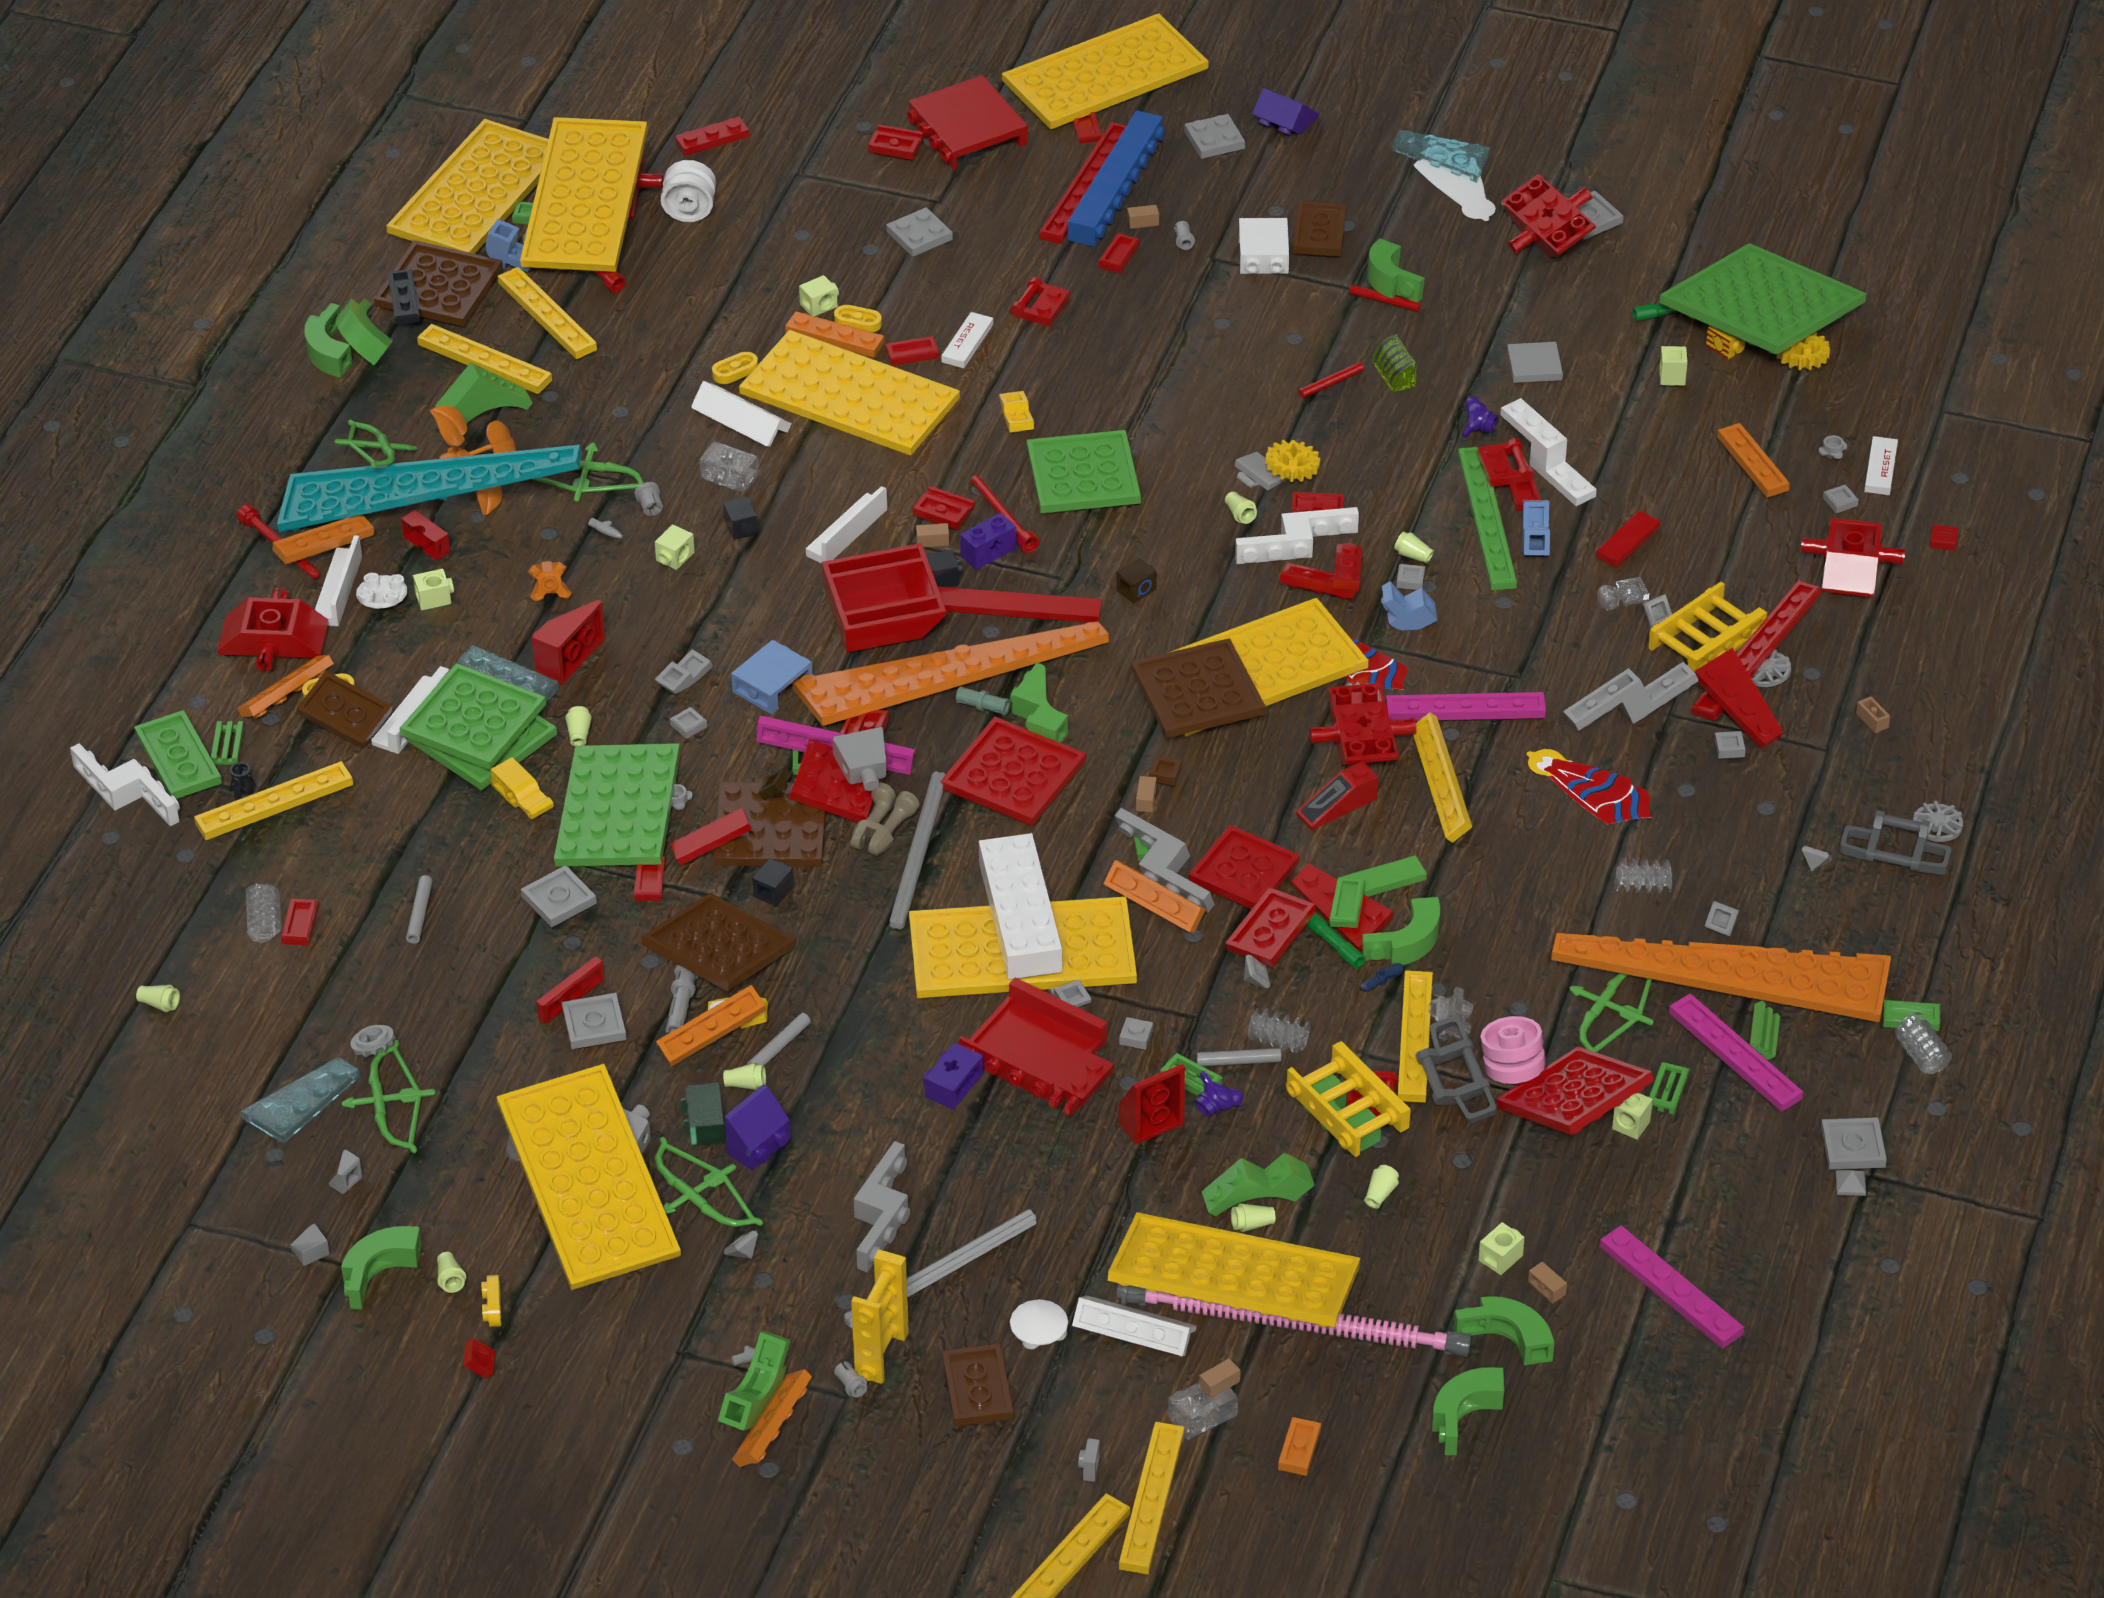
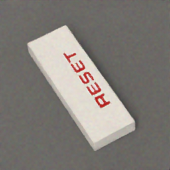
M971 312L942 354V363L965 368L993 326V318Z
M1873 436L1864 492L1890 495L1898 439Z

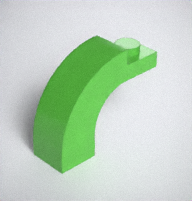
M1383 239L1377 240L1369 251L1367 279L1370 285L1376 291L1391 299L1398 295L1419 302L1423 296L1425 278L1398 268L1401 246Z
M351 298L336 318L337 327L345 340L361 356L375 365L393 340L382 333L369 320L366 311L372 304L365 298L360 304Z
M331 303L320 314V317L310 315L305 324L306 347L308 357L315 367L327 374L341 378L352 365L350 344L331 338L338 330L336 318L341 312L340 305Z
M1439 898L1411 899V922L1401 930L1363 934L1362 954L1366 958L1365 961L1390 959L1391 965L1394 963L1406 965L1425 956L1433 948L1439 935Z
M397 1226L378 1230L362 1238L349 1250L343 1260L341 1269L344 1295L349 1297L351 1309L363 1308L367 1285L370 1279L379 1271L390 1267H418L422 1248L420 1227Z
M1481 1297L1480 1307H1467L1455 1310L1454 1332L1471 1334V1336L1487 1333L1503 1335L1517 1345L1524 1365L1553 1361L1554 1340L1550 1328L1545 1320L1529 1306L1504 1297Z
M765 1330L760 1332L745 1378L735 1390L725 1394L718 1418L719 1422L743 1431L754 1426L782 1383L787 1369L784 1366L791 1340Z
M1489 1367L1469 1370L1455 1376L1442 1387L1434 1403L1432 1432H1439V1443H1444L1445 1455H1457V1424L1464 1415L1479 1409H1503V1368Z

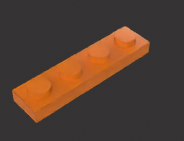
M797 311L785 326L786 333L792 330L839 348L875 358L885 343L883 335Z
M1741 423L1718 430V439L1767 498L1789 491L1790 483Z
M363 515L353 516L273 542L272 550L285 564L352 543L354 535L360 536V540L373 536L374 527Z
M329 655L316 656L239 706L237 710L241 717L252 716L253 719L258 718L267 712L266 708L268 706L282 703L287 699L286 695L288 693L301 690L304 683L311 678L321 677L326 668L334 663Z
M1118 860L1114 861L1103 883L1191 933L1195 932L1206 910L1204 907Z
M750 985L660 1038L656 1043L672 1067L765 1012L767 1009L753 986Z
M805 1369L785 1376L733 1456L732 1460L739 1467L751 1463L757 1464L766 1455L765 1449L780 1433L779 1427L783 1421L791 1416L793 1413L792 1407L807 1391L806 1386L812 1376Z

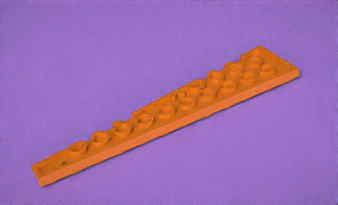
M1089 622L1082 625L973 646L958 645L952 650L817 676L807 674L802 676L801 679L794 680L792 687L820 724L824 726L1108 643L1109 633L1099 622Z
M1557 933L1551 960L1880 1022L1891 956L1857 953L1856 957L1840 956V952L1830 951L1829 955L1813 954V950L1789 953L1784 948L1689 942V946L1673 945V941L1662 940V944L1646 943V939L1634 938V941L1627 942L1621 941L1618 937Z

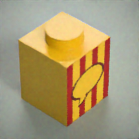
M1708 327L1706 346L1726 359H1730L1745 349V340L1730 336L1727 332L1718 328Z

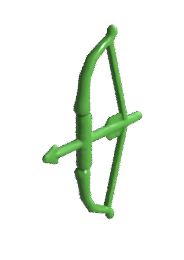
M351 419L348 420V425L351 426L348 440L335 439L334 441L337 445H348L371 463L370 466L373 469L377 466L392 464L395 461L394 449L417 450L416 446L389 443L387 436L379 429L368 424L354 422ZM361 428L373 433L378 442L353 440L355 429ZM359 447L381 448L387 459L375 461Z
M591 443L585 448L588 451L585 461H580L579 469H577L582 470L581 476L574 479L573 486L543 477L532 479L575 492V502L580 500L582 493L636 489L644 483L640 474L629 467L612 462L605 464L603 462L591 461L594 452L598 451L595 443ZM588 471L618 472L634 477L638 484L589 487L590 481L586 477Z
M1619 973L1611 979L1600 996L1583 990L1584 988L1581 986H1571L1569 988L1575 996L1581 995L1595 1002L1590 1011L1585 1013L1579 1028L1580 1042L1587 1050L1597 1053L1637 1021L1653 1025L1654 1021L1642 1015L1652 979L1647 978L1638 1009L1629 1005L1620 1006L1609 1001L1622 980L1629 976L1628 974ZM1605 1006L1619 1012L1620 1017L1629 1020L1593 1048L1587 1041L1586 1032L1590 1024L1599 1016Z
M395 1039L393 1045L387 1047L385 1052H378L370 1064L368 1083L371 1085L373 1097L359 1099L350 1097L342 1102V1106L355 1108L356 1105L374 1103L376 1113L374 1119L379 1126L382 1136L390 1144L410 1149L412 1153H416L417 1147L414 1145L421 1097L433 1096L436 1094V1090L419 1089L397 1049L399 1041ZM393 1051L413 1088L402 1089L400 1093L383 1095V1088L378 1074V1064L381 1058ZM401 1100L403 1103L415 1102L408 1142L398 1140L389 1133L385 1116V1102Z
M665 1137L660 1138L661 1146L655 1156L657 1169L670 1186H674L683 1194L672 1203H665L663 1208L666 1214L675 1212L676 1207L690 1200L701 1209L704 1215L713 1218L720 1224L732 1227L752 1224L763 1225V1221L760 1218L753 1216L726 1176L736 1169V1165L731 1164L723 1170H719L668 1144ZM667 1149L711 1172L704 1176L703 1183L692 1189L664 1166L662 1160L663 1153ZM725 1182L749 1219L735 1220L724 1217L712 1208L698 1193L708 1187L716 1188Z

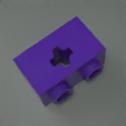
M1001 513L960 534V557L975 570L1016 549V526Z
M954 1043L948 1051H944L941 1054L935 1067L926 1072L923 1079L925 1097L954 1110L983 1075V1055Z

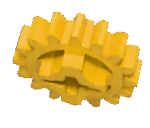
M1817 332L1779 353L1777 358L1781 359L1782 364L1789 363V368L1798 366V370H1802V368L1811 370L1812 366L1820 368L1821 363L1826 364L1827 358H1829V341H1825V336L1817 337Z
M1282 440L1281 445L1273 443V447H1268L1265 457L1266 469L1272 470L1273 476L1281 475V480L1287 478L1290 482H1293L1295 479L1303 482L1304 477L1312 479V474H1317L1320 464L1318 451H1313V446L1305 447V442L1298 444L1295 440H1292L1290 443Z

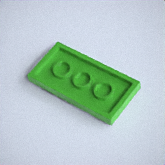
M184 710L134 726L135 734L169 796L173 795L178 799L222 784L220 773Z

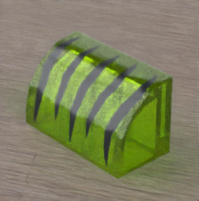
M1397 334L1386 338L1375 350L1373 364L1392 392L1414 387L1416 362Z

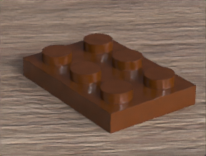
M1299 201L1293 253L1341 257L1346 204Z
M325 671L296 709L297 714L364 749L391 714L392 705Z
M1000 1344L942 1351L955 1427L1013 1419V1407Z

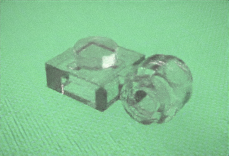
M1641 577L1616 581V587H1611L1610 585L1600 587L1597 591V600L1602 608L1613 610L1619 605V600H1622L1624 606L1649 601V592Z

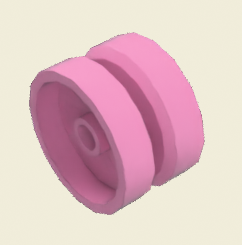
M1518 1016L1500 1018L1489 1023L1482 1030L1480 1038L1484 1052V1069L1487 1076L1494 1081L1509 1084L1522 1083L1537 1077L1544 1070L1546 1060L1542 1047V1030L1540 1025L1533 1019Z

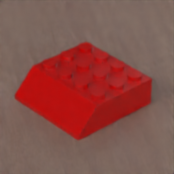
M922 543L822 562L823 586L846 653L921 639L946 616V609Z

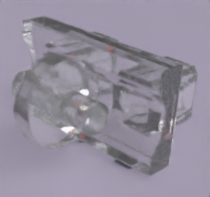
M1456 987L1453 996L1450 998L1439 996L1437 999L1430 1001L1428 1012L1436 1021L1457 1015L1462 1021L1466 1034L1470 1033L1471 1024L1464 1020L1471 1015L1473 1004L1463 999V989ZM1456 1026L1441 1030L1438 1033V1038L1446 1041L1451 1035L1462 1040Z

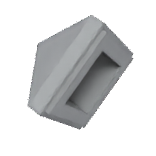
M1666 594L1643 603L1651 628L1672 615Z
M1807 846L1802 848L1811 871L1832 861L1831 855L1827 852Z
M1713 901L1705 927L1731 936L1739 910Z
M1248 954L1245 957L1244 982L1268 989L1270 987V980L1266 966Z
M1836 1170L1837 1195L1866 1196L1864 1171Z
M750 1231L741 1235L724 1249V1254L752 1259L758 1233Z

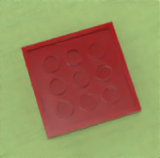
M994 717L941 780L942 789L1033 826L1086 762V753Z
M1578 1046L1545 1067L1537 1077L1520 1083L1498 1097L1496 1102L1498 1109L1572 1135L1580 1132L1583 1127L1592 1121L1600 1119L1604 1113L1612 1108L1620 1106L1627 1098L1643 1091L1644 1087L1654 1082L1652 1071Z

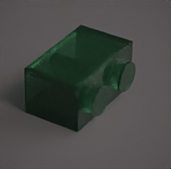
M719 1083L685 1086L686 1098H681L682 1115L688 1114V1118L683 1119L685 1136L690 1135L691 1147L725 1143Z

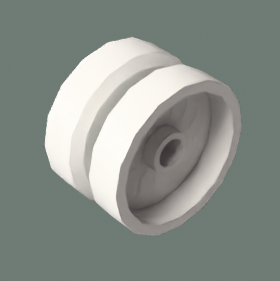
M683 160L671 165L664 175L661 192V205L665 212L672 218L683 222H695L706 217L713 207L716 178L712 170L694 160Z

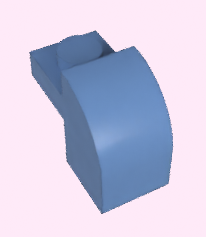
M497 219L487 236L486 251L488 256L502 260V269H505L509 264L528 272L531 267H521L520 263L523 244L517 242L520 228Z
M1523 500L1522 550L1524 555H1550L1549 500Z
M1391 581L1382 585L1383 597L1381 601L1387 610L1389 624L1399 630H1418L1437 621L1435 602L1422 588L1403 596Z

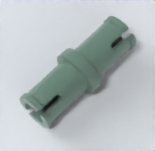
M959 687L956 694L957 703L974 706L979 711L989 710L1006 715L1010 708V699L990 695L988 691L982 690L978 692L965 687Z

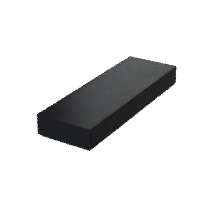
M412 269L387 272L396 325L420 322Z

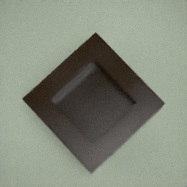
M783 767L768 775L758 794L764 800L774 795L780 796L788 787L786 783L791 773Z

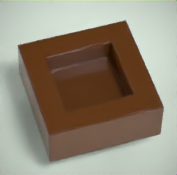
M1156 756L1149 772V777H1156L1157 783L1175 786L1182 768V760Z

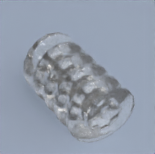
M1621 858L1616 866L1615 892H1618L1620 885H1624L1625 891L1629 893L1631 885H1634L1636 892L1640 893L1642 885H1645L1647 893H1651L1653 886H1656L1658 894H1661L1664 886H1667L1670 894L1672 888V868L1669 860L1665 859L1660 867L1657 859L1652 861L1651 866H1649L1647 859H1642L1640 866H1638L1637 860L1632 858L1628 866L1626 859Z
M254 884L246 888L245 892L247 934L251 940L263 943L271 940L273 936L278 935L281 931L280 892L278 888L272 885Z
M1258 1008L1255 1009L1248 1029L1250 1040L1255 1041L1259 1037L1260 1043L1266 1044L1269 1041L1270 1046L1276 1047L1279 1045L1282 1050H1287L1290 1047L1292 1053L1304 1050L1310 1034V1021H1306L1305 1025L1300 1027V1018L1298 1017L1293 1024H1290V1015L1288 1014L1281 1021L1279 1020L1280 1014L1278 1011L1271 1018L1269 1017L1268 1008H1265L1262 1014H1259Z
M1912 1013L1899 1023L1895 1033L1896 1038L1923 1073H1937L1948 1065L1952 1057L1951 1052L1947 1051V1046L1936 1035V1031L1925 1020V1016L1922 1013Z

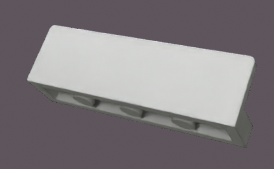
M706 381L702 382L692 404L693 409L768 447L771 446L778 430L788 433L792 424Z
M881 486L872 495L866 493L806 548V556L819 563L833 560L887 511L886 488Z
M354 535L349 549L336 548L315 607L317 612L328 619L329 626H339L362 559L360 536Z
M440 666L432 677L423 676L372 738V745L399 754L408 743V739L400 735L401 725L450 670Z
M1091 1296L1079 1297L1072 1326L1179 1356H1185L1190 1334L1195 1332L1197 1327L1193 1324Z

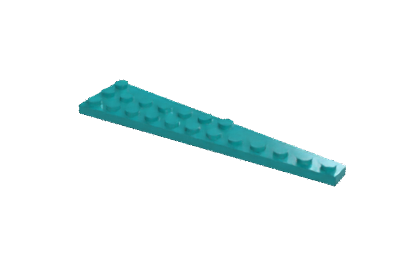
M580 445L394 463L388 466H377L374 469L371 466L290 474L277 527L279 532L287 530L297 531L301 527L434 499L445 500L453 495L579 469L582 450Z

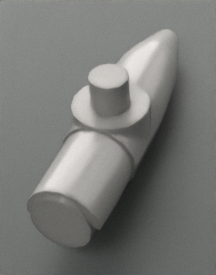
M594 518L589 520L588 525L597 531L613 538H623V535L618 530L611 527V521L601 522Z
M745 1346L743 1353L732 1356L733 1365L751 1362L755 1348Z

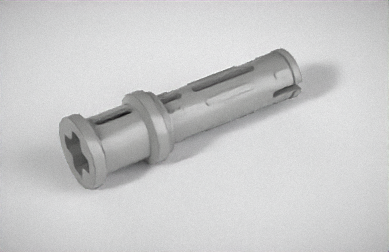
M676 965L674 970L676 979L671 985L673 999L665 1029L666 1033H671L684 1025L689 999L694 996L696 991L694 982L698 976L680 965Z

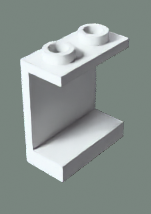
M1239 218L1240 274L1288 273L1289 244L1287 218Z

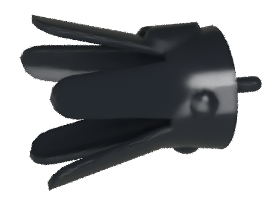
M236 762L229 769L232 777L229 791H231L232 785H234V798L236 801L240 799L241 783H244L249 796L254 794L252 783L255 787L257 786L250 774L251 767L246 762Z

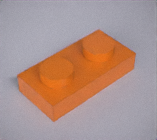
M1292 1417L1279 1458L1278 1470L1307 1476L1321 1432V1423Z

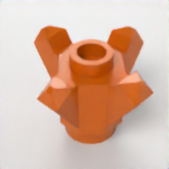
M550 561L534 564L528 570L537 579L530 598L538 603L545 594L556 592L561 598L567 600L572 592L561 579L566 566L561 562L553 563Z

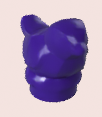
M1478 396L1467 398L1465 409L1467 411L1468 425L1463 431L1462 436L1467 437L1477 430L1491 434L1496 427L1498 415L1493 414V411H1488L1486 405L1479 402Z
M1205 1071L1199 1074L1204 1085V1092L1198 1095L1194 1103L1203 1115L1211 1117L1213 1114H1217L1219 1110H1227L1232 1106L1242 1107L1243 1094L1240 1090L1227 1088L1212 1081Z

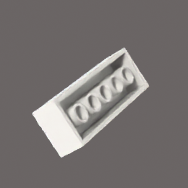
M1032 833L979 840V865L1007 978L1014 979L1015 977L1023 978L1062 972V947Z

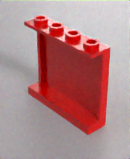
M983 75L909 100V111H907L909 122L914 124L920 132H923V137L929 141L932 149L936 150L941 155L942 160L948 163L953 170L957 169V157L1012 138L1019 147L1028 144V125Z
M1015 977L1009 983V996L970 1039L960 1036L959 1045L983 1055V1069L988 1073L996 1075L1012 1085L1032 1093L1038 1098L1050 1101L1057 1088L1065 1082L1089 1053L1095 1055L1107 1042L1108 1022Z

